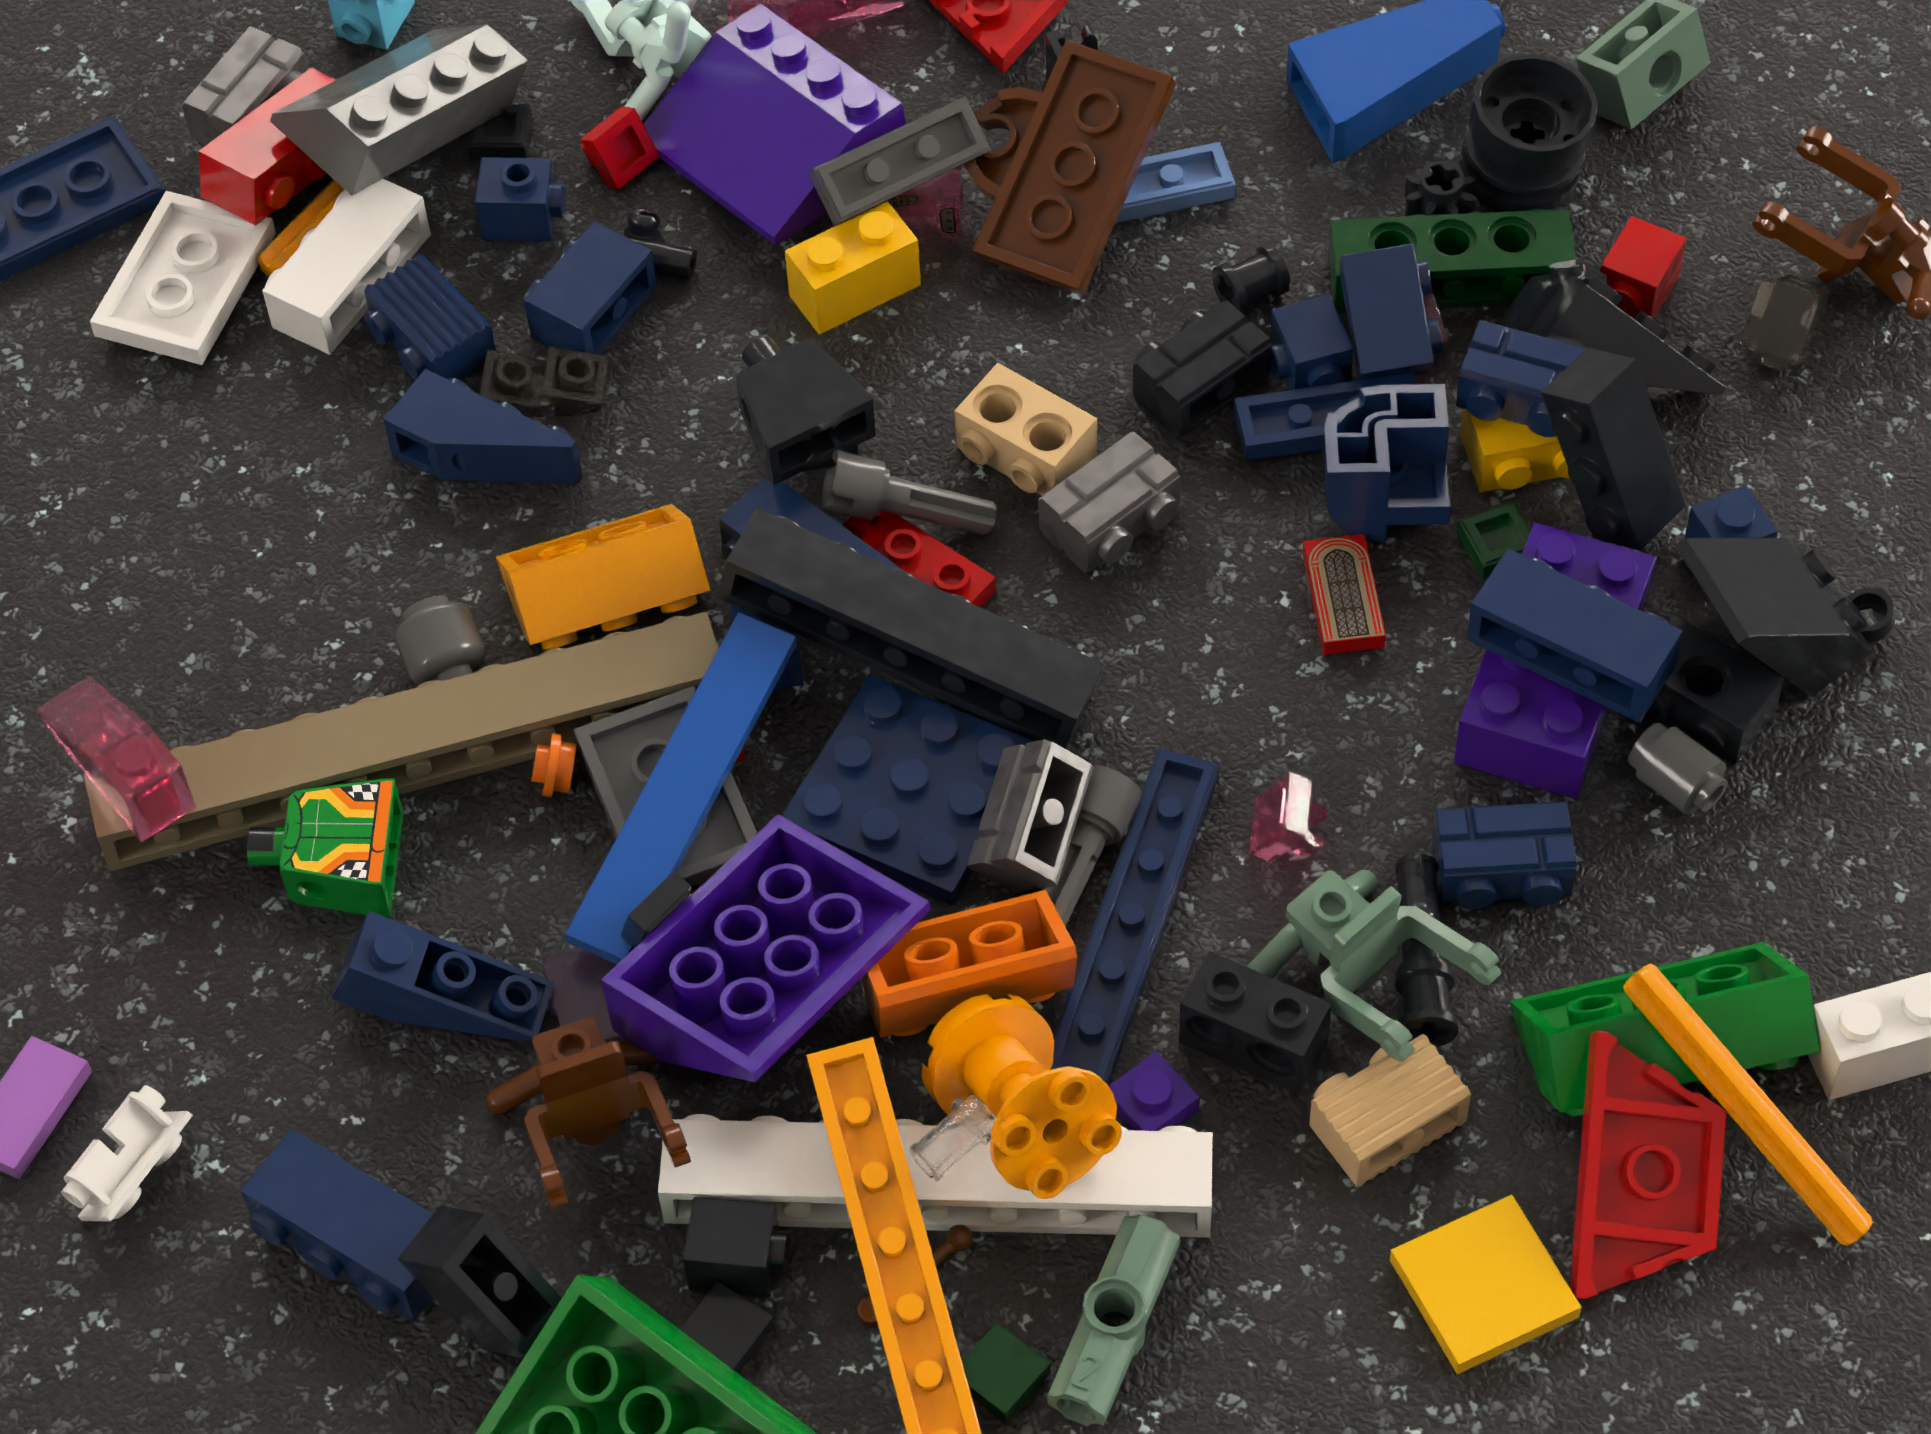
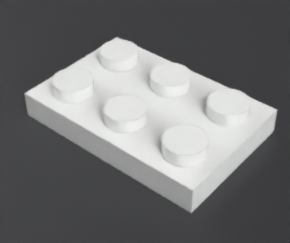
M166 191L90 320L94 336L202 365L258 267V256L272 242L276 234L272 218L266 217L255 226L211 202Z

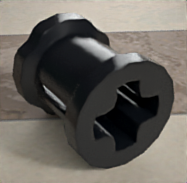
M1267 243L1256 248L1255 256L1233 266L1224 263L1214 267L1212 282L1221 303L1228 301L1237 310L1244 313L1247 310L1248 304L1271 293L1280 296L1289 292L1290 276L1283 258L1274 246Z

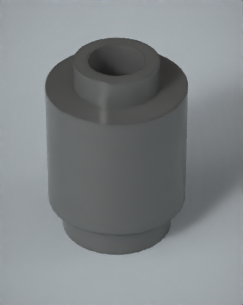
M1661 723L1653 724L1640 736L1628 757V764L1637 770L1636 778L1685 815L1692 814L1697 809L1703 812L1711 809L1721 798L1728 784V781L1723 778L1726 769L1725 762L1677 727L1668 729Z

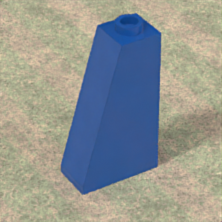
M1424 0L1288 43L1286 83L1331 162L1334 163L1345 159L1485 71L1489 66L1497 63L1500 37L1505 35L1504 18L1500 8L1495 3L1490 4L1488 0Z

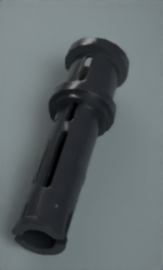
M1414 854L1401 857L1395 864L1398 892L1402 895L1400 906H1416L1440 921L1436 874L1438 871L1437 861L1432 856L1421 854V872L1416 877ZM1408 938L1402 943L1404 962L1399 965L1394 975L1396 991L1403 996L1404 1016L1400 1018L1399 1022L1412 1034V1039L1408 1042L1424 1034L1428 1037L1430 1044L1440 1047L1453 1041L1459 1033L1457 1018L1450 1012L1449 992L1455 985L1454 972L1440 954L1417 939Z

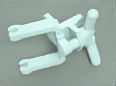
M571 0L574 7L585 16L607 55L634 56L632 62L638 68H644L647 74L625 105V107L635 108L641 121H643L664 92L672 75L680 78L712 37L691 16L697 0H621L614 8H612L608 0Z

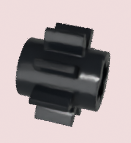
M1425 162L1420 177L1415 175H1408L1406 177L1405 216L1416 214L1426 216L1468 214L1475 212L1476 197L1474 196L1476 178L1474 176L1464 177L1463 171L1457 166L1456 162Z

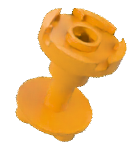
M988 994L973 996L952 1008L934 1027L927 1042L933 1048L928 1059V1068L922 1063L924 1086L943 1111L953 1119L962 1122H994L991 1129L990 1155L994 1167L1005 1181L1018 1189L1031 1191L1037 1198H1054L1067 1185L1084 1176L1097 1164L1103 1155L1113 1151L1119 1144L1122 1137V1127L1116 1120L1117 1105L1115 1097L1103 1079L1092 1071L1070 1066L1050 1070L1053 1065L1054 1054L1052 1031L1045 1019L1026 1000L1007 994L1010 999L1001 998L993 1000Z

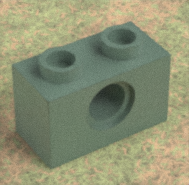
M1645 0L1575 58L1579 72L1592 85L1598 103L1596 115L1631 130L1711 63L1698 9L1677 0Z

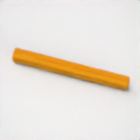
M1648 964L1635 972L1623 986L1625 994L1840 1244L1848 1246L1865 1235L1872 1224L1871 1216L1655 965Z

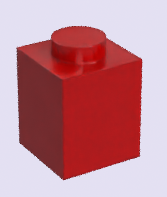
M1631 216L1601 264L1600 272L1607 277V285L1623 296L1617 305L1618 308L1633 319L1640 310L1654 319L1680 276L1686 243L1685 237Z

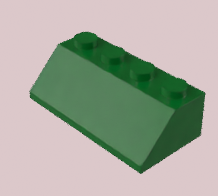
M1760 942L1657 966L1659 971L1744 1070L1753 1067H1759L1764 1070L1785 1069L1796 1065L1799 1062L1798 1057L1820 1052L1808 974L1765 943ZM1635 972L1510 1001L1512 1015L1540 1092L1560 1113L1566 1112L1568 1115L1573 1116L1584 1115L1590 1033L1596 1031L1608 1032L1618 1039L1616 1043L1646 1063H1655L1675 1076L1680 1085L1690 1082L1704 1085L1625 994L1623 986Z

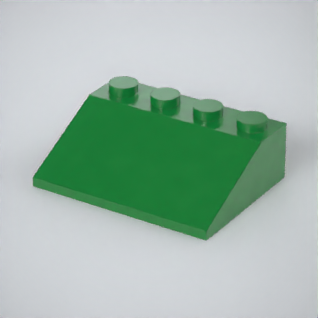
M576 1275L475 1434L817 1433L612 1278Z

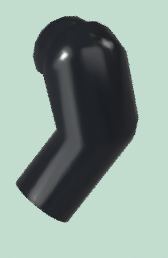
M647 209L632 211L628 216L629 227L624 229V236L652 250L655 271L691 278L697 262L696 249L667 244L661 232L658 231L660 218L655 212Z

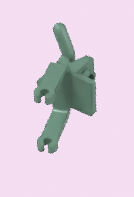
M1329 870L1287 905L1285 915L1290 923L1265 946L1247 967L1273 978L1300 948L1309 952L1308 959L1316 967L1329 960L1331 966L1320 974L1325 1000L1332 1003L1331 1012L1379 1043L1390 1057L1396 1061L1403 1062L1415 1051L1414 1046L1408 1042L1412 1039V1034L1400 1022L1389 1018L1353 994L1356 989L1361 992L1369 988L1385 971L1390 960L1398 953L1397 948L1408 938L1417 939L1485 985H1490L1501 975L1500 969L1495 966L1499 958L1486 945L1479 942L1474 944L1416 906H1399L1402 895L1392 886L1371 904L1368 903L1364 898L1372 894L1378 884L1377 877L1370 870H1359L1345 880L1336 872Z

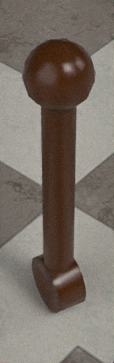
M956 1224L949 1229L946 1241L932 1252L935 1266H938L954 1251H964L970 1247L973 1241V1233L967 1226ZM866 1297L858 1304L859 1320L866 1327H877L878 1323L871 1297Z

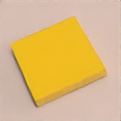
M1512 1194L1391 1249V1264L1457 1374L1580 1317L1581 1305Z

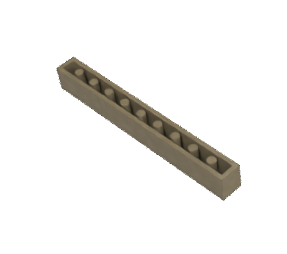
M703 612L691 616H675L661 624L630 632H614L600 640L569 648L549 649L539 656L505 665H488L478 672L444 681H427L416 688L383 697H366L352 705L322 713H305L291 721L257 730H240L229 737L196 746H179L165 754L131 763H114L103 770L85 774L83 776L95 831L109 870L114 871L246 836L249 833L250 827L284 826L289 796L296 790L388 778L395 779L400 795L532 760L535 757L537 743L549 745L552 733L562 734L561 741L576 743L574 729L692 686L697 690L719 649L708 614Z

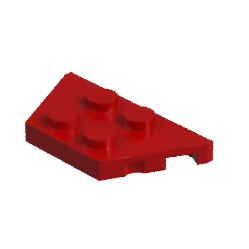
M1602 1031L1590 1033L1570 1275V1289L1578 1300L1592 1297L1599 1292L1630 1280L1647 1276L1677 1262L1716 1249L1727 1111L1701 1093H1692L1679 1084L1675 1076L1655 1063H1646L1616 1043L1617 1038L1608 1032Z

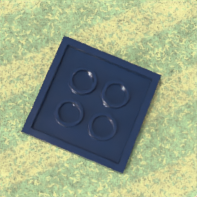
M869 674L783 812L782 817L886 877L953 905L973 872L967 864L974 841L978 840L980 836L978 829L1003 750L1006 747L1020 744L1026 746L1027 743L1034 741Z

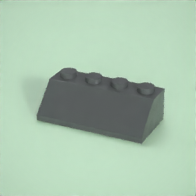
M488 24L434 29L272 113L270 122L349 194L354 195L473 130L478 125H482L502 114L501 109L512 105L528 60Z

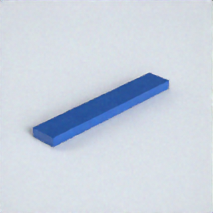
M737 613L565 934L568 944L616 965L634 949L621 936L628 915L674 871H678L794 652L796 636L742 613Z

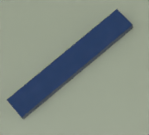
M1158 748L1142 791V798L1133 815L1077 968L1074 988L1069 990L1053 1034V1065L1050 1070L1067 1066L1089 1070L1102 1078L1108 1086L1110 1085L1217 784L1220 764Z

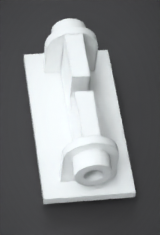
M143 1086L139 1093L130 1092L102 1128L107 1135L120 1145L113 1153L100 1140H93L64 1176L67 1185L63 1188L61 1194L73 1205L83 1208L77 1217L81 1221L111 1222L113 1219L120 1218L127 1213L139 1199L142 1192L139 1185L153 1166L164 1163L177 1150L182 1141V1136L179 1133L193 1115L189 1111L163 1112L160 1108L166 1102L164 1097L149 1086Z

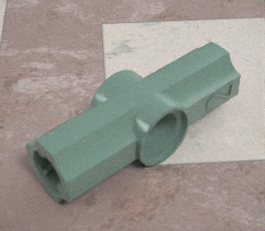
M1143 1214L1137 1217L1124 1216L1097 1281L1091 1284L1085 1293L1083 1314L1047 1396L1048 1405L1058 1410L1064 1418L1085 1426L1105 1424L1132 1357L1137 1355L1144 1345L1146 1324L1180 1245V1235L1172 1232L1166 1227L1164 1222ZM1117 1312L1129 1317L1130 1321L1122 1326L1113 1327L1103 1324L1098 1319L1107 1313Z

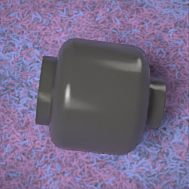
M439 595L418 601L402 613L403 621L396 629L394 640L409 677L416 685L419 686L431 680L444 681L470 674L483 664L487 649L472 613L465 604L449 601L446 596Z

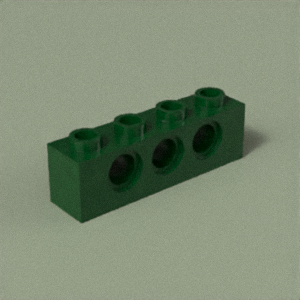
M1531 209L1528 211L1471 212L1468 214L1427 216L1416 214L1406 217H1355L1343 220H1330L1328 267L1332 302L1337 313H1346L1338 268L1340 257L1345 254L1413 243L1416 261L1426 259L1430 271L1432 295L1423 296L1425 309L1511 305L1531 277L1550 274L1549 266L1551 264L1576 260L1569 209Z

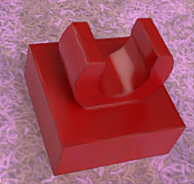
M621 106L581 138L582 144L580 146L590 165L596 167L605 186L609 188L620 189L660 157L635 108Z

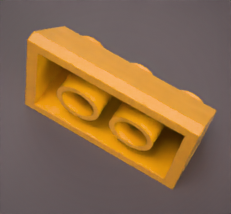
M673 504L496 556L522 634L530 645L541 642L542 649H552L570 644L578 639L577 631L598 624L601 625L602 631H611L629 626L638 621L636 613L660 606L662 613L686 609L698 602L697 594L711 590L691 519Z

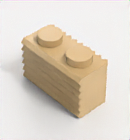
M1424 1034L1410 1041L1415 1051L1403 1062L1396 1061L1390 1057L1381 1047L1370 1059L1368 1067L1350 1078L1346 1073L1335 1074L1324 1081L1314 1093V1099L1311 1100L1309 1126L1356 1187L1362 1186L1367 1180H1373L1378 1173H1384L1390 1166H1396L1400 1160H1405L1412 1153H1417L1423 1146H1429L1433 1140L1440 1139L1445 1133H1450L1456 1126H1462L1467 1120L1471 1098L1469 1088L1462 1083L1460 1076L1454 1073L1452 1066L1446 1064L1444 1057L1438 1054L1435 1045L1430 1044L1428 1037Z

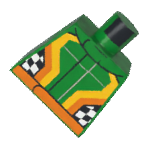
M385 778L296 790L289 796L285 827H250L247 839V856L250 866H280V874L288 899L297 904L367 915L371 911L391 918L404 816L395 779Z

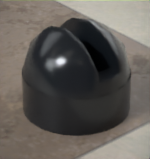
M1863 588L1850 594L1847 598L1851 600L1859 611L1870 608L1872 610L1876 624L1870 625L1860 632L1866 642L1870 644L1871 642L1886 639L1895 624L1894 605L1890 596L1876 588Z

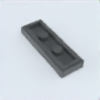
M963 97L810 170L808 174L833 225L836 226L991 151V148L966 97Z

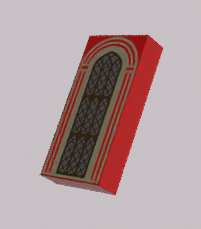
M1365 534L1303 541L1302 554L1322 654L1328 655L1385 648L1386 633Z

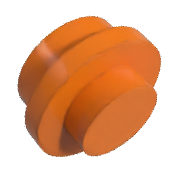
M552 733L549 745L537 743L531 781L543 783L542 796L552 797L553 791L569 793L576 743L561 741L562 734Z

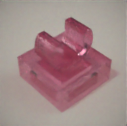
M1290 772L1255 798L1249 854L1273 862L1289 849L1297 855L1307 857L1324 846L1325 839L1307 830L1308 826L1313 828L1327 818L1328 812L1321 804L1310 801L1312 781Z

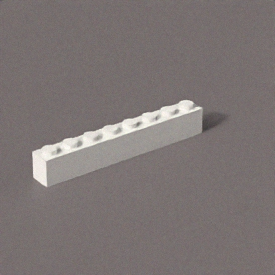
M694 1114L684 1119H673L674 1123H679L682 1129L691 1163L674 1168L664 1142L662 1143L658 1196L665 1224H689L693 1198L699 1197L776 1205L778 1224L782 1227L852 1228L824 1120H821L819 1123L788 1122L776 1116H760L751 1121H726L706 1114ZM910 1119L896 1120L926 1230L949 1231L952 1226L960 1224L967 1226L971 1231L1117 1235L1124 1216L1137 1217L1143 1214L1164 1222L1166 1227L1180 1235V1237H1210L1212 1132H1196L1194 1129L1186 1126H1168L1159 1131L1128 1130L1121 1126L1122 1137L1113 1151L1103 1155L1090 1171L1080 1179L1067 1185L1059 1195L1054 1198L1041 1199L1037 1198L1029 1190L1018 1189L1010 1185L998 1173L990 1155L992 1126L981 1121H963L955 1126L923 1125L918 1121Z

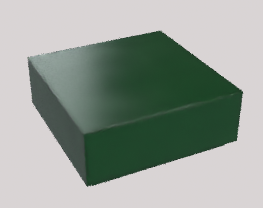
M1513 501L1458 520L1456 533L1483 580L1490 576L1507 549L1522 555L1531 530Z
M997 1322L962 1360L971 1397L1005 1424L1051 1374L1050 1363Z

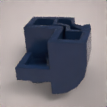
M1445 384L1378 385L1360 388L1359 398L1340 406L1334 414L1327 413L1323 441L1325 495L1329 515L1343 531L1352 535L1365 534L1366 540L1386 542L1387 525L1449 524L1451 506L1446 465L1449 420Z

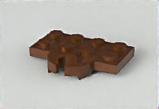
M1066 40L1043 92L1023 87L996 90L998 95L980 107L974 115L979 125L987 131L997 128L1009 130V142L1003 149L997 152H987L963 165L982 194L994 201L972 250L976 257L1083 296L1174 91L1176 83L1173 77Z

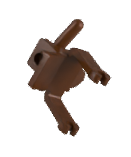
M1810 126L1796 147L1800 156L1818 164L1870 195L1876 200V206L1871 213L1846 224L1840 230L1835 240L1792 215L1783 206L1775 202H1765L1761 211L1758 212L1752 222V226L1761 235L1778 239L1818 263L1820 267L1816 272V276L1824 283L1842 275H1850L1858 266L1896 304L1908 300L1907 312L1911 318L1915 320L1925 319L1931 313V232L1928 231L1930 226L1923 219L1911 223L1905 217V210L1895 201L1901 191V187L1893 175L1834 141L1831 134L1826 130Z
M588 1017L535 1035L532 1042L539 1063L493 1089L486 1098L487 1108L494 1114L502 1115L542 1092L545 1103L530 1108L524 1118V1123L540 1167L539 1173L552 1210L569 1203L558 1168L547 1143V1140L564 1135L565 1140L576 1138L577 1142L584 1145L602 1144L617 1134L621 1128L622 1121L630 1119L629 1112L647 1107L651 1111L674 1168L691 1163L682 1129L679 1123H674L655 1076L643 1071L627 1075L625 1066L652 1064L660 1060L628 1040L605 1042L595 1017Z

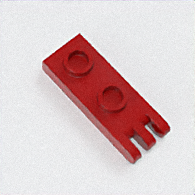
M881 511L879 516H874L871 521L849 517L843 523V527L896 566L922 582L949 594L962 596L971 604L980 608L996 592V577L899 515Z

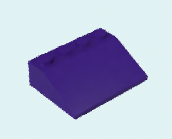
M759 4L715 32L643 125L656 147L660 159L773 245L777 246L827 213L808 174L810 170L906 125L903 105L900 101L764 5Z
M778 814L601 979L612 1031L662 1062L756 1082L931 910L930 901Z

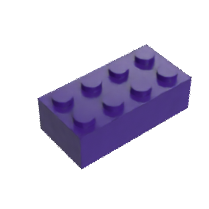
M1536 522L1533 523L1522 553L1523 556L1540 559L1549 564L1555 571L1585 585L1600 587L1609 593L1612 598L1644 612L1651 587L1656 561L1655 556ZM1486 649L1459 720L1454 763L1578 799L1609 708Z

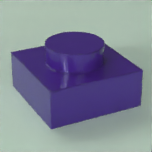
M1157 1051L1109 1085L1116 1100V1114L1131 1130L1159 1131L1168 1126H1178L1197 1112L1200 1107V1096Z

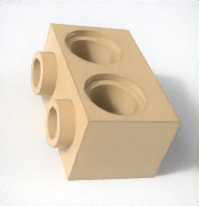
M999 363L991 369L955 409L956 447L974 463L980 465L987 464L1010 477L1015 485L1028 493L1036 492L1043 496L1097 456L1096 417Z

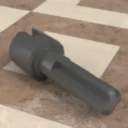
M840 450L833 452L832 458L836 463V467L826 471L821 494L822 510L871 521L874 516L878 517L882 511L982 535L990 533L994 526L997 506L993 501L890 476V470L886 468L885 462Z
M1095 765L1058 885L1040 889V891H1047L1065 927L1104 846L1116 844L1122 840L1142 798V791L1134 781L1108 767Z

